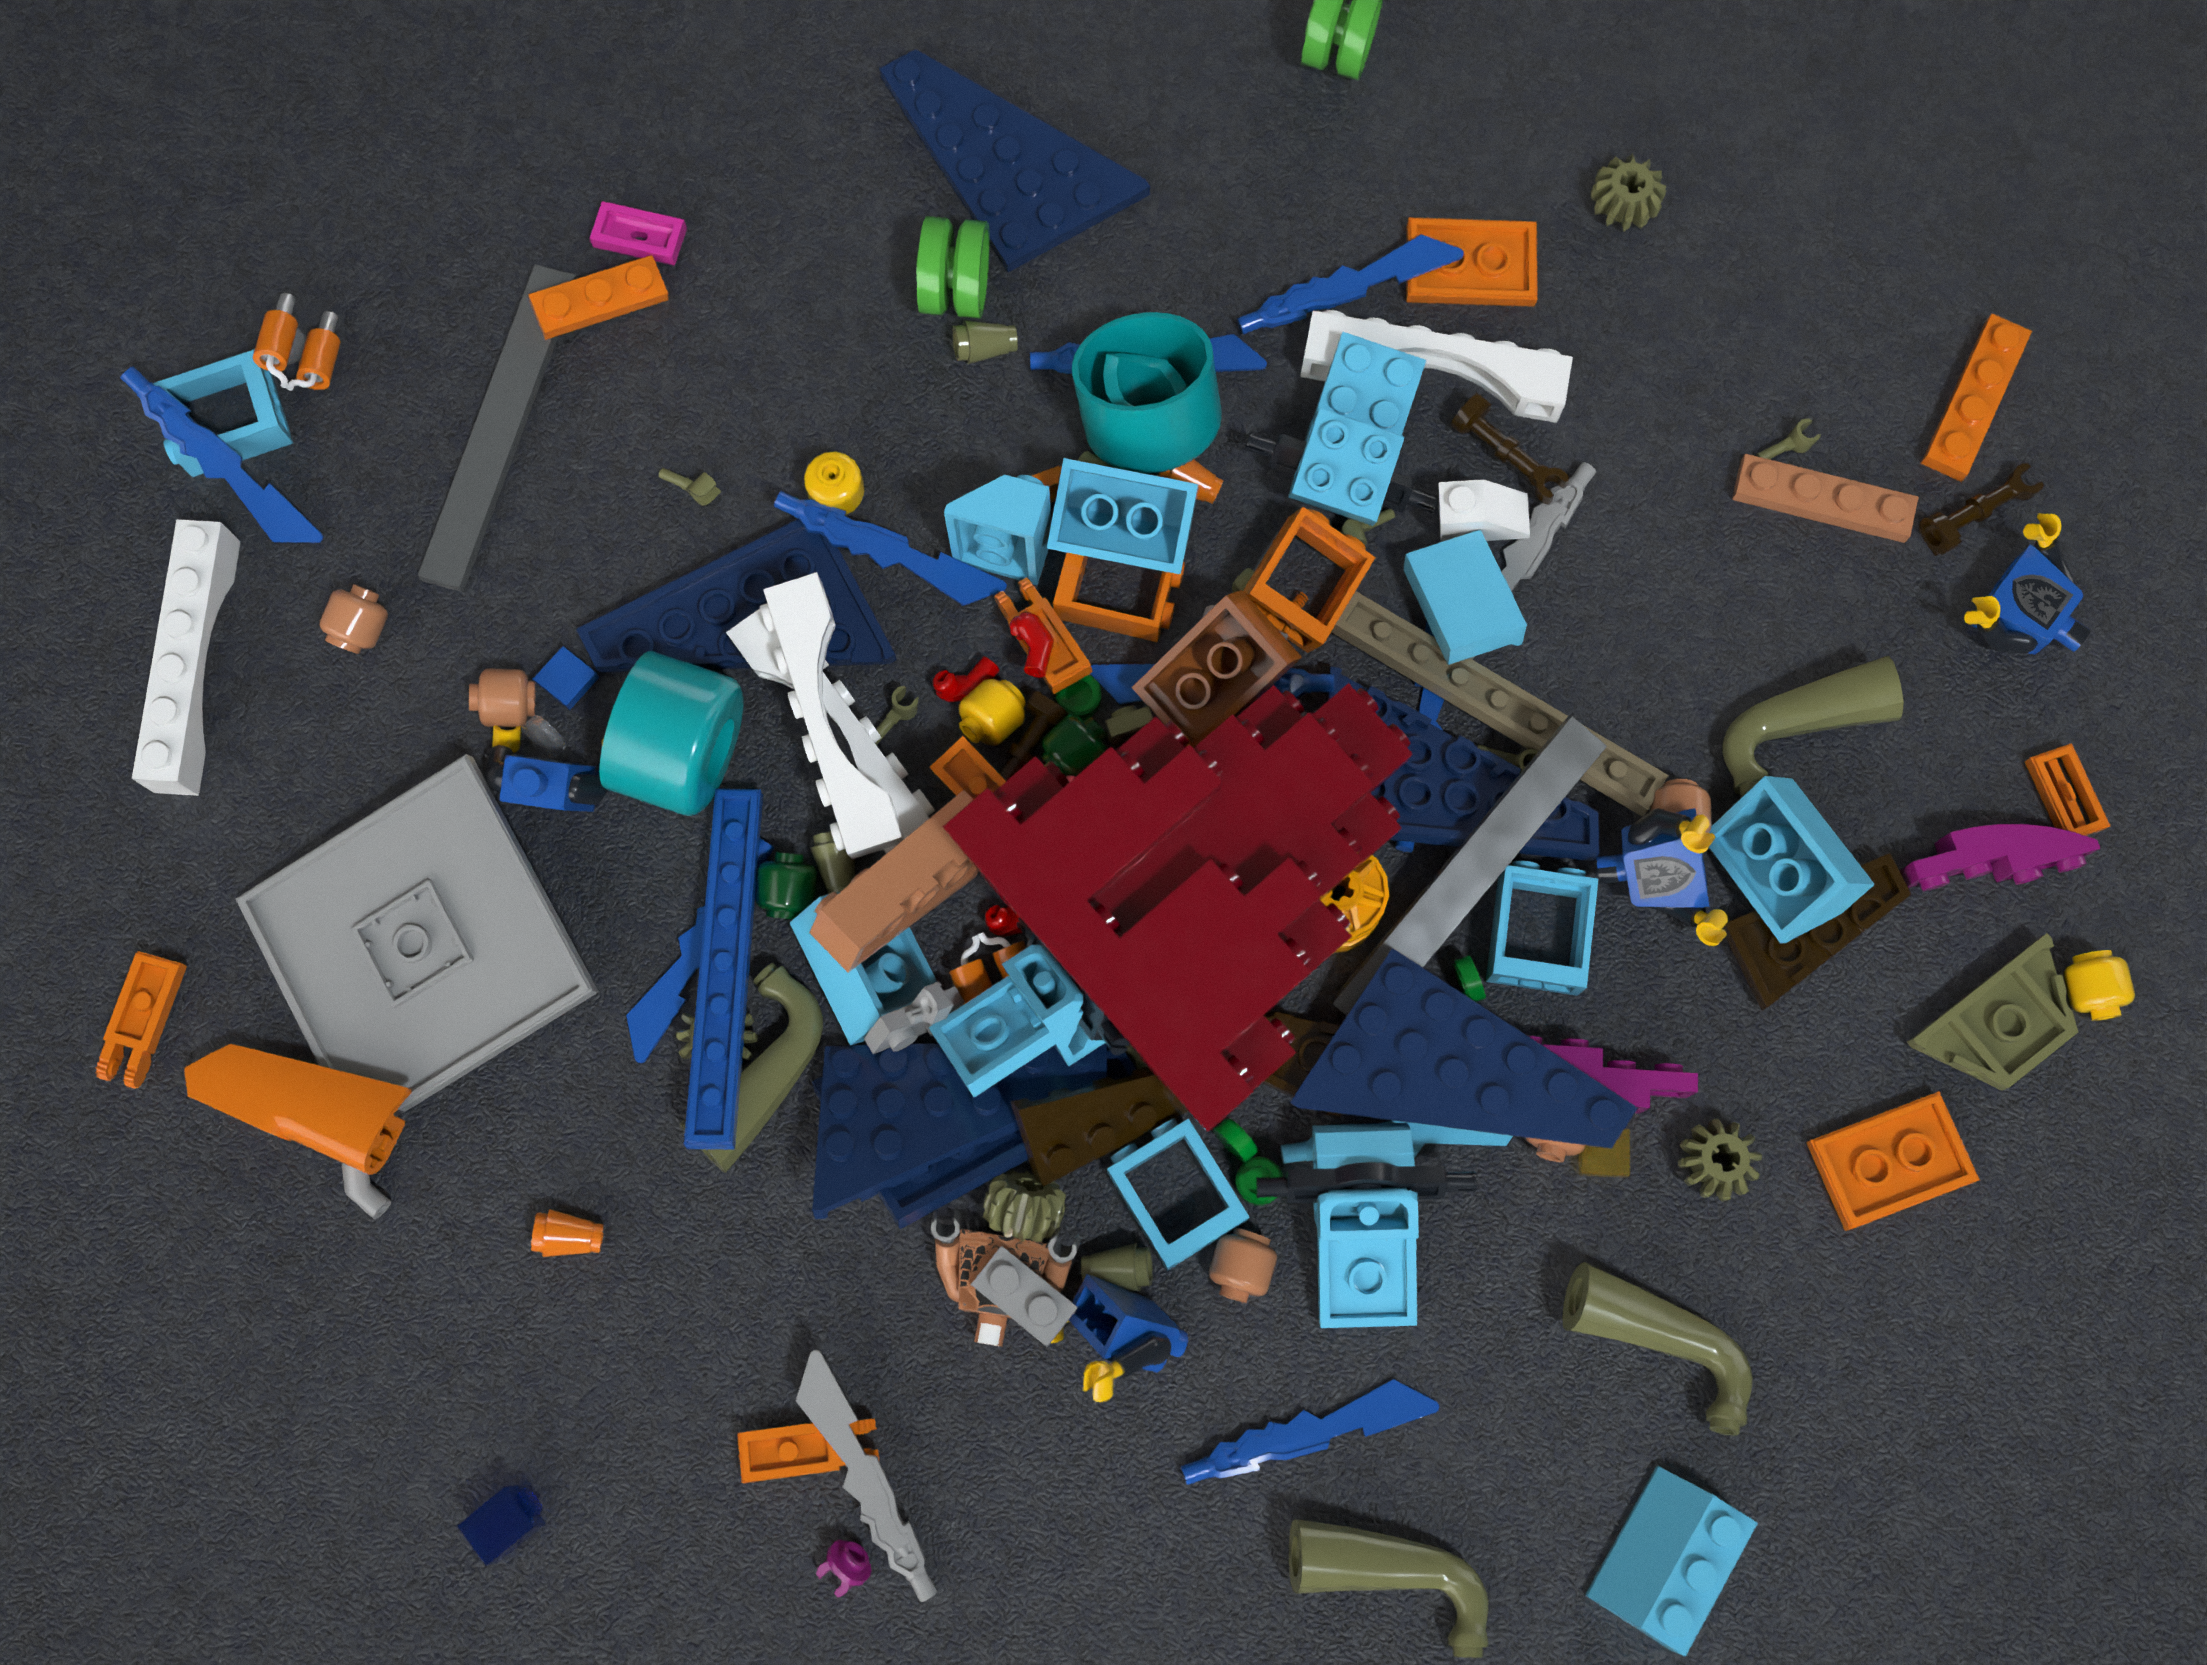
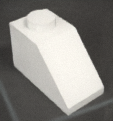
M1487 480L1439 482L1440 542L1480 529L1486 541L1530 538L1527 493Z

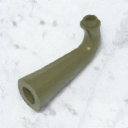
M1884 656L1774 696L1754 705L1739 715L1728 727L1722 744L1724 761L1733 778L1735 793L1739 794L1742 798L1764 776H1769L1768 772L1757 764L1754 757L1755 748L1764 741L1847 726L1899 721L1902 717L1904 701L1899 675L1891 657Z
M774 963L765 967L756 976L753 983L758 987V992L763 998L776 1000L784 1006L789 1017L788 1027L775 1042L741 1072L735 1150L700 1149L724 1173L731 1168L760 1133L788 1095L813 1057L822 1035L823 1016L817 999L809 989L793 979L783 966L778 968ZM686 1119L679 1123L680 1127L684 1132L686 1126Z
M1586 1262L1576 1267L1571 1275L1565 1295L1563 1329L1619 1340L1704 1365L1714 1375L1718 1387L1716 1400L1706 1410V1420L1710 1422L1709 1429L1723 1435H1739L1740 1427L1747 1424L1746 1408L1752 1391L1751 1368L1747 1357L1739 1345L1718 1327Z
M1294 1519L1292 1521L1289 1536V1572L1291 1587L1295 1594L1360 1590H1441L1450 1597L1456 1610V1623L1448 1635L1449 1646H1453V1657H1483V1647H1488L1486 1633L1488 1617L1487 1593L1476 1571L1463 1559L1443 1549L1395 1536Z

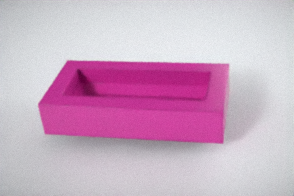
M602 201L590 241L594 248L639 258L652 255L656 262L675 266L687 226L684 219ZM636 237H641V238H645L646 240H639V239H635V238H636Z

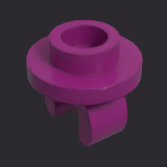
M837 1540L828 1548L827 1560L818 1567L816 1575L822 1578L828 1571L832 1570L841 1580V1585L834 1594L837 1597H842L853 1586H860L867 1581L871 1575V1565L868 1554L862 1546L847 1540Z

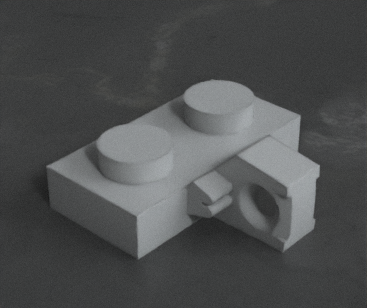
M938 981L924 987L910 1005L880 1016L864 1038L871 1052L876 1054L890 1047L893 1052H896L912 1044L919 1035L928 1032L930 1036H933L929 1027L947 1019L950 1013L961 1007L964 1003L956 987L943 991L940 987L941 983Z

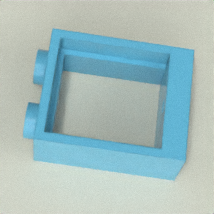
M254 350L153 383L155 386L164 388L181 403L247 383L258 422L217 436L242 456V461L293 444L273 375L270 371L264 370L254 363ZM168 439L164 440L166 453L174 465L180 464L192 477L204 474L197 458L181 454L179 444Z
M1514 861L1512 866L1508 865L1499 875L1497 881L1486 982L1575 996L1583 992L1587 988L1598 879L1585 877V871L1575 868H1560L1557 873L1540 870L1539 864L1529 861ZM1512 888L1577 898L1569 966L1504 957Z
M1175 1118L1165 1122L1151 1132L1154 1138L1153 1141L1140 1149L1137 1148L1135 1143L1126 1146L1110 1157L1114 1165L1107 1168V1174L1166 1271L1213 1243L1221 1236L1234 1230V1228L1242 1225L1250 1218L1189 1119L1180 1124L1177 1123ZM1185 1139L1227 1209L1167 1245L1125 1174L1180 1140Z

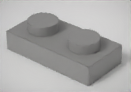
M1003 1246L998 1249L971 1283L974 1288L1046 1347L1050 1345L1078 1309V1307Z

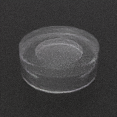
M533 715L522 726V730L528 738L550 758L555 759L566 748V742L562 736L542 717Z

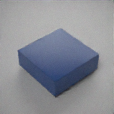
M562 646L533 680L568 710H571L598 680L599 676L593 669Z

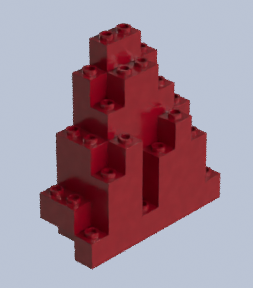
M1349 683L1314 714L1311 715L1309 712L1304 717L1301 714L1305 710L1298 699L1288 690L1281 693L1273 685L1239 716L1235 717L1232 714L1194 748L1190 744L1186 747L1189 743L1188 739L1172 721L1164 725L1155 716L1116 751L1110 747L1070 783L1051 760L1046 765H1043L1035 756L996 791L992 793L989 788L985 789L942 826L950 838L977 867L994 891L1015 915H1018L1138 1052L1149 1069L1169 1092L1179 1099L1206 1132H1209L1251 1095L1254 1089L1296 1053L1289 1045L1295 1040L1293 1034L1277 1017L1269 1022L1264 1014L1352 937L1346 930L1351 923L1344 913L1334 903L1331 902L1326 907L1321 900L1402 828L1397 823L1400 815L1394 806L1385 797L1380 796L1376 799L1371 793L1410 759L1413 754L1407 747L1411 745V742L1398 726L1393 723L1387 726L1375 713L1379 710V707L1364 689L1360 688L1355 691Z

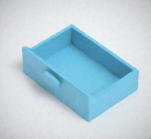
M1481 529L1406 553L1403 570L1447 665L1510 644L1522 645L1527 624Z

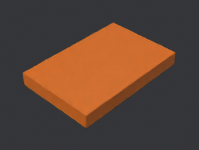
M1408 217L1407 243L1422 234L1463 250L1464 254L1463 258L1407 280L1406 302L1535 307L1537 302V222Z
M1940 1092L1806 1142L1845 1231L1980 1180Z

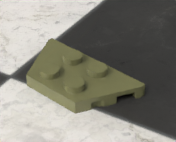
M2046 933L2037 938L1907 1041L1909 1046L2001 1091L2011 1087L2078 1033L2073 1011L2066 1003L2067 990L2062 974L2057 975L2050 952L2054 944L2049 934Z

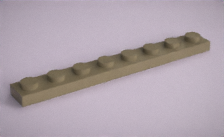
M1357 591L1353 594L1331 631L1333 634L1527 749H1534L1539 752L1568 717L1470 658L1447 665L1435 637ZM1584 726L1607 747L1580 780L1643 817L1655 799L1656 790L1663 786L1668 775Z

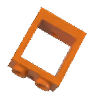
M1301 507L1287 518L1243 592L1279 632L1288 634L1287 639L1309 653L1325 643L1376 557L1365 550V545L1359 539L1351 535H1343L1330 526L1329 520L1322 513ZM1295 535L1345 569L1316 619L1266 584Z
M1066 552L1053 601V609L1061 620L1158 642L1161 628L1169 630L1175 603L1168 602L1171 587L1180 588L1185 562H1183L1181 575L1162 571L1151 618L1147 619L1077 603L1088 556Z

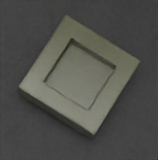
M1127 706L1112 713L1111 719L1105 720V731L1108 733L1107 739L1110 747L1114 749L1122 746L1153 719L1149 706L1137 709L1136 706Z

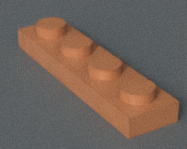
M1745 454L1740 461L1732 500L1905 543L1911 537L1918 496Z

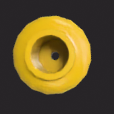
M836 451L825 452L815 457L807 466L804 483L809 499L828 507L847 511L846 515L853 512L859 506L864 495V483L861 471L852 458Z
M986 679L959 703V715L962 719L959 723L960 729L973 743L981 741L987 745L997 746L1025 721L1024 707L1026 701L1022 693L1011 682L1007 680Z
M2111 950L2094 951L2072 957L2073 964L2064 971V980L2072 1009L2080 1013H2090L2092 1021L2122 1016L2120 1007L2130 1004L2135 998L2127 962L2120 957H2113Z

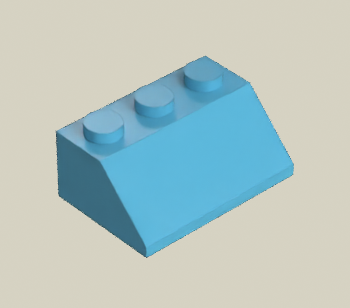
M1063 458L1047 549L1181 575L1199 485Z
M1003 475L946 505L944 516L953 558L979 570L1016 580H1022L1027 577L1032 584L1038 585L1049 550L1047 549L1051 528L1049 486L1043 485L1039 479L1029 475H1018L1017 478Z
M1764 776L1711 826L1710 833L1715 835V839L1709 848L1780 943H1787L1839 916L1875 885L1791 778Z
M824 895L816 899L790 922V925L849 1044L853 1045L865 1041V1036L880 1016L910 1005L924 987L936 983L937 980L910 927L848 973L809 933L817 917V914L814 912L815 908L827 896Z
M1656 1466L1585 1596L1664 1647L1686 1657L1758 1523L1711 1493Z

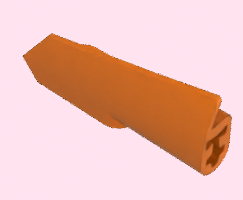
M229 1044L184 1068L188 1097L290 1142L291 1140L298 1142L368 1175L378 1172L388 1160L405 1125L403 1119L393 1114L412 1091L407 1087L234 1044Z

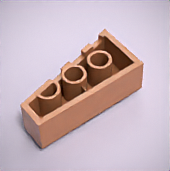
M964 790L874 865L858 873L839 894L836 892L830 893L815 908L814 912L817 914V917L809 933L848 973L977 876L979 872L977 867L942 827L973 801Z

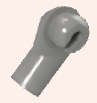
M342 1163L346 1195L373 1219L379 1218L389 1208L391 1201L370 1183V1175Z

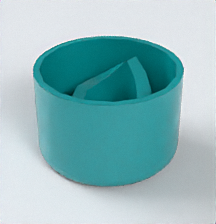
M1147 312L1132 314L1115 319L1099 327L1077 349L1072 362V376L1083 428L1090 448L1105 463L1118 469L1143 474L1165 472L1181 467L1197 458L1210 446L1217 436L1221 424L1222 410L1213 349L1207 334L1197 324L1186 318L1169 313Z
M654 651L644 653L634 664L625 679L608 721L601 750L599 770L603 788L686 816L696 815L704 810L715 796V789H719L737 743L744 708V697L739 683L729 676Z

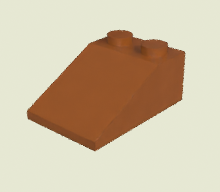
M1242 590L1223 597L1131 688L1164 725L1172 721L1189 741L1186 747L1190 744L1194 748L1232 714L1235 717L1240 715L1291 669L1302 656Z

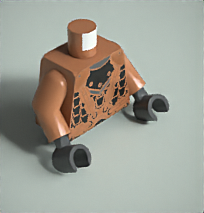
M935 1210L933 1212L931 1231L936 1238V1266L947 1295L950 1299L959 1303L960 1310L979 1313L974 1342L1002 1347L1007 1318H1012L974 1288L971 1283L998 1249L1003 1246L1060 1293L1064 1289L1072 1259L1075 1257L1081 1244V1236L1077 1234L1073 1245L1065 1246L1058 1239L1061 1228L1058 1227L1055 1229L1049 1244L1029 1240L1021 1242L1020 1239L1012 1237L1006 1238L1005 1236L960 1230L962 1216L959 1210L954 1212V1223L944 1225L938 1220L939 1212Z

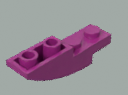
M2029 824L1978 826L1948 833L1934 843L1938 855L1913 861L1901 869L1900 873L1908 888L1920 885L1923 892L1945 886L1950 883L1948 877L1964 873L1965 879L1968 880L1992 872L1996 883L2013 878L2015 885H2020L2043 877L2042 870L2056 866L2059 873H2064L2085 866L2087 864L2085 857L2101 848L2097 839L2054 827Z
M1528 1036L1638 1107L1635 1112L1636 1114H1640L1650 1108V1096L1688 1098L1698 1092V1073L1683 1072V1065L1663 1063L1655 1064L1654 1070L1636 1069L1635 1062L1616 1060L1608 1061L1607 1067H1603V1048H1590L1588 1040L1563 1039L1560 1042V1046L1543 1045L1541 1037Z

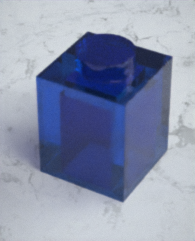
M518 1485L505 1486L457 1525V1527L483 1563L489 1566L502 1561L546 1523L539 1515L543 1511V1507L533 1492L527 1487L521 1490Z

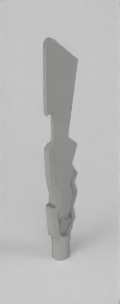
M1582 462L1572 477L1569 478L1568 485L1564 489L1559 485L1553 487L1551 492L1554 496L1549 505L1542 503L1534 508L1529 522L1530 538L1519 539L1503 550L1506 567L1501 572L1511 591L1521 579L1532 578L1550 550L1554 534L1560 526L1563 528L1567 527L1583 498V491L1586 485L1596 473L1595 468L1590 464Z
M813 1350L809 1355L796 1402L849 1468L843 1488L861 1503V1521L870 1525L872 1542L887 1551L890 1568L906 1576L920 1602H924L933 1597L937 1590L924 1566L925 1556L910 1520L904 1524L898 1513L895 1494L878 1457L865 1454L849 1425L858 1421L853 1409L822 1353L819 1350Z

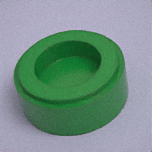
M1087 675L1057 692V704L1069 714L1086 719L1090 715L1095 714L1100 707V685L1095 678Z
M1470 955L1454 960L1452 967L1462 994L1475 1002L1486 999L1480 976Z
M1224 1118L1213 1128V1132L1219 1141L1241 1163L1246 1164L1257 1154V1146L1253 1140L1232 1119Z
M1251 1158L1246 1164H1242L1237 1171L1235 1177L1236 1190L1239 1196L1251 1205H1267L1277 1197L1257 1198L1256 1177H1283L1278 1165L1268 1158Z

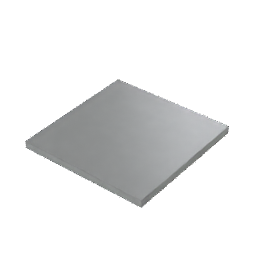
M467 754L236 898L319 1066L411 1089V1094L393 1114L396 1117L599 992L474 758Z

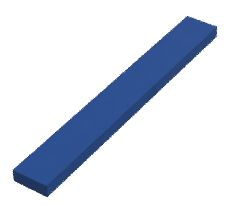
M715 789L684 1137L686 1149L735 1150L763 805L761 789Z

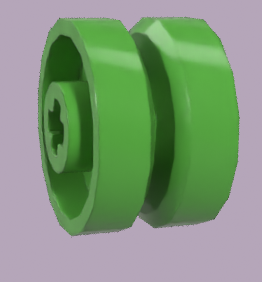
M1314 0L1305 31L1306 38L1302 52V65L1323 70L1329 64L1337 45L1339 46L1336 59L1338 75L1359 80L1370 51L1383 0H1352L1351 5L1348 4V0Z
M925 217L921 230L916 268L919 313L943 316L948 309L953 289V304L957 315L965 318H982L986 301L990 238L989 223L987 221L965 219L958 230L955 247L954 228L950 220L944 217Z

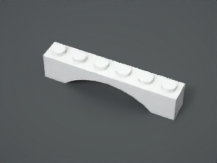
M1335 310L1312 312L1300 377L1325 381L1342 332H1346L1425 359L1424 368H1433L1463 377L1488 391L1500 400L1515 416L1557 423L1565 406L1573 357L1561 355L1556 350L1547 348L1539 350L1518 347L1509 341H1497L1494 343L1481 341L1464 333L1442 334L1432 332L1429 328L1419 325L1410 327L1389 324L1380 318H1368L1366 320L1352 318Z
M176 519L132 774L133 780L153 793L199 796L206 754L202 713L206 655L217 613L227 592L234 584L241 543L221 522Z
M816 572L763 589L767 604L760 605L761 613L768 632L776 630L781 647L774 649L775 657L781 674L786 675L790 673L795 690L788 692L789 701L796 719L804 717L809 734L802 736V741L810 763L818 761L823 778L816 780V785L824 807L829 805L833 807L837 822L830 824V829L838 851L846 849L847 854L852 859L898 845L905 838L892 798L888 792L869 781L849 762L839 748L828 723L823 699V668L827 647L836 624L821 579Z
M758 609L726 632L758 677L782 683L795 690L790 673L786 675L781 674L774 653V649L781 647L776 630L768 632L761 609ZM825 660L824 668H823V669H825L827 666H829V664L826 662V660ZM823 673V699L826 712L838 724L846 737L858 771L869 781L888 792L892 798L904 838L908 837L929 819L928 816L935 812L934 808L920 789L912 794L906 787L902 779L908 775L907 771L893 752L886 757L882 754L875 744L882 737L867 716L859 721L848 707L855 700L840 679L831 684ZM892 846V847H889V848H886V849H883V850H884V851L886 852V854H887V853H888L889 851H891L895 846Z

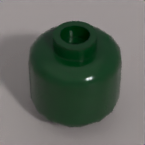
M1069 714L1042 739L1045 752L1041 757L1046 764L1051 760L1065 776L1071 775L1076 777L1108 750L1103 742L1108 733L1091 715L1083 721L1079 716Z
M776 852L775 861L763 862L758 868L756 904L760 908L766 909V917L794 919L815 901L817 870L812 865L803 864V854Z

